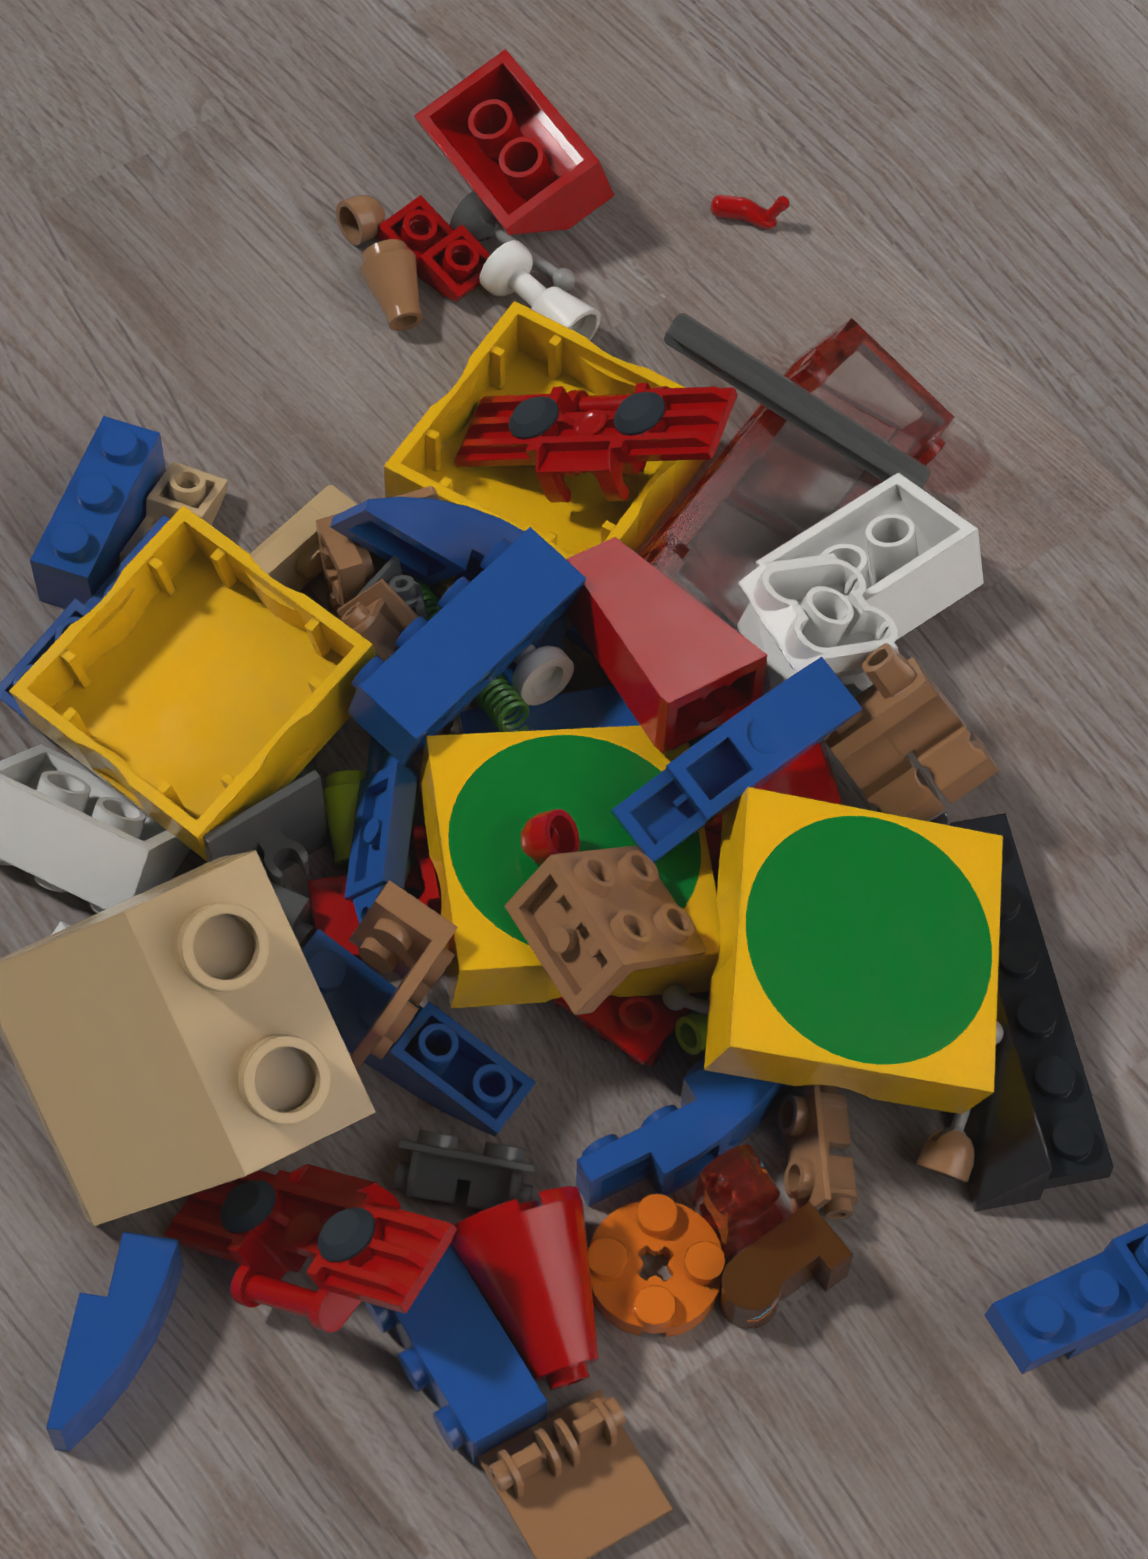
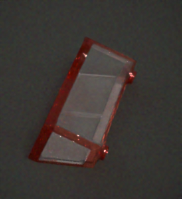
M850 318L800 355L783 375L924 465L932 461L945 446L946 441L941 437V434L955 418L853 318ZM759 404L638 555L739 632L737 624L750 601L738 582L756 569L755 562L884 481L767 407Z

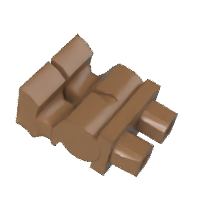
M884 643L867 655L861 663L864 672L873 683L869 688L854 697L862 707V710L825 738L830 750L861 789L869 804H875L878 812L928 821L945 809L932 782L919 768L915 769L908 756L912 751L920 764L929 769L935 784L950 804L1000 771L985 744L972 731L969 732L949 700L928 677L914 656L906 660L888 643Z

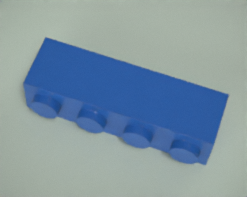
M531 527L513 543L507 538L500 540L482 560L480 567L484 570L471 582L464 576L459 578L441 597L438 605L442 609L429 621L422 616L417 617L396 640L395 645L399 648L385 662L379 656L374 657L353 679L351 685L357 690L347 714L404 766L425 746L426 736L437 735L572 607L587 578Z

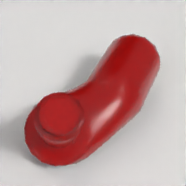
M717 195L712 199L710 209L711 213L717 218L742 220L761 229H770L776 226V217L789 207L790 201L785 196H779L767 210L747 197Z

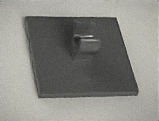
M313 770L203 836L208 862L219 857L256 850L269 880L277 885L286 888L284 875L281 871L295 863L300 865L305 875L310 874L311 869L308 855L330 843L321 777L317 771Z

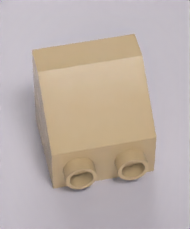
M256 850L219 857L0 958V1036L86 1220L94 1226L247 1176L375 1113V1109Z

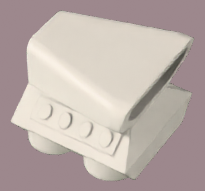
M835 554L762 563L738 582L750 601L737 624L739 633L767 654L762 696L815 660L823 657L852 696L856 697L873 685L861 666L865 657L884 643L890 644L898 651V647L895 644L898 638V628L888 614L867 603L863 597L866 591V581L863 575L850 563L837 559Z

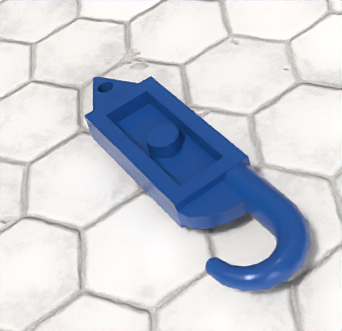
M372 736L370 738L366 776L359 783L344 898L354 903L359 924L389 880L404 889V884L411 867V861L408 856L411 827L418 809V801L415 797L418 770L413 769L412 760L404 766Z

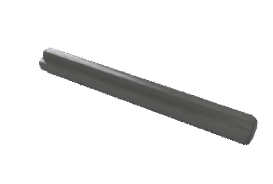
M679 313L666 331L664 341L667 345L880 480L885 481L899 472L921 489L924 487L930 474V470L926 465L686 313Z

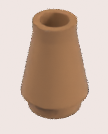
M398 239L383 240L369 246L362 254L363 264L360 268V274L385 314L390 329L403 331L417 326L423 320V315L419 304L416 256L414 252L408 250L405 242Z

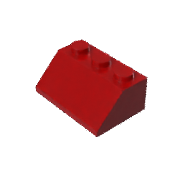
M506 49L414 115L417 123L508 235L569 230L615 196L599 159Z

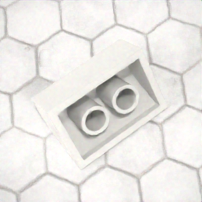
M899 472L755 562L757 568L766 562L835 554L837 559L850 563L863 575L866 581V591L863 597L870 606L879 608L892 618L898 628L897 639L984 584L978 528Z
M42 744L0 761V865H13L34 875L36 883L46 889L74 894L90 902L91 909L96 913H100L171 880L191 849L85 765Z

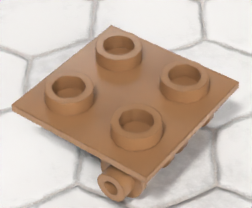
M601 1389L478 1456V1461L535 1559H589L673 1510L622 1424L626 1422V1417L622 1408L614 1397L606 1399Z

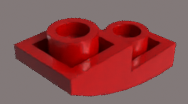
M422 195L378 225L376 238L379 241L398 239L405 242L407 249L414 252L416 256L417 276L449 299L458 302L481 285L480 273L491 254L463 224L457 229L452 230L450 225Z

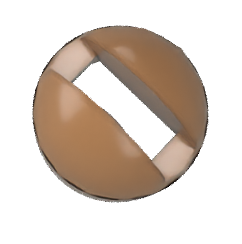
M356 195L337 204L336 217L344 237L351 244L359 245L377 236L378 225L383 223L385 219V210L377 199L369 195Z

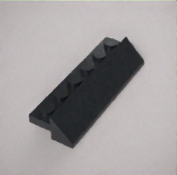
M947 812L929 822L1003 836L996 1020L1003 1028V1038L996 1045L994 1093L971 1108L963 1130L966 1136L971 1139L975 1150L974 1165L967 1186L974 1211L977 1212L1040 1200L1044 1189L1109 1178L1114 1166L1006 813L950 823ZM947 1112L951 1126L955 1113Z

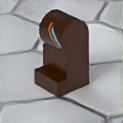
M808 1202L733 1257L725 1266L719 1292L720 1309L724 1317L735 1326L744 1329L759 1328L767 1324L775 1316L781 1300L787 1298L811 1279L815 1278L824 1290L828 1291L846 1278L853 1253L813 1205Z

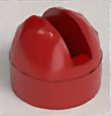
M555 809L535 815L527 820L520 833L522 850L538 865H542L550 855L578 852L580 840L576 823L571 815L562 809Z

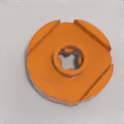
M651 1194L644 1197L641 1201L628 1203L613 1211L596 1229L588 1249L593 1302L599 1312L611 1324L626 1333L641 1336L642 1332L651 1334L665 1332L664 1337L680 1335L701 1323L709 1315L718 1300L725 1266V1257L720 1241L713 1228L701 1215L683 1204L675 1203L666 1195ZM648 1254L655 1257L658 1255L665 1256L670 1260L667 1270L671 1277L665 1281L656 1275L647 1280L643 1279L639 1275L643 1268L641 1258Z

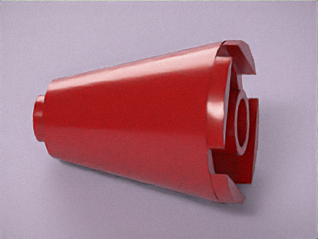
M565 1186L538 1192L543 1206H540L538 1200L518 1204L517 1199L476 1213L454 1225L457 1231L451 1241L452 1247L535 1382L546 1379L550 1391L588 1379L590 1375L586 1365L599 1359L583 1200L577 1186Z

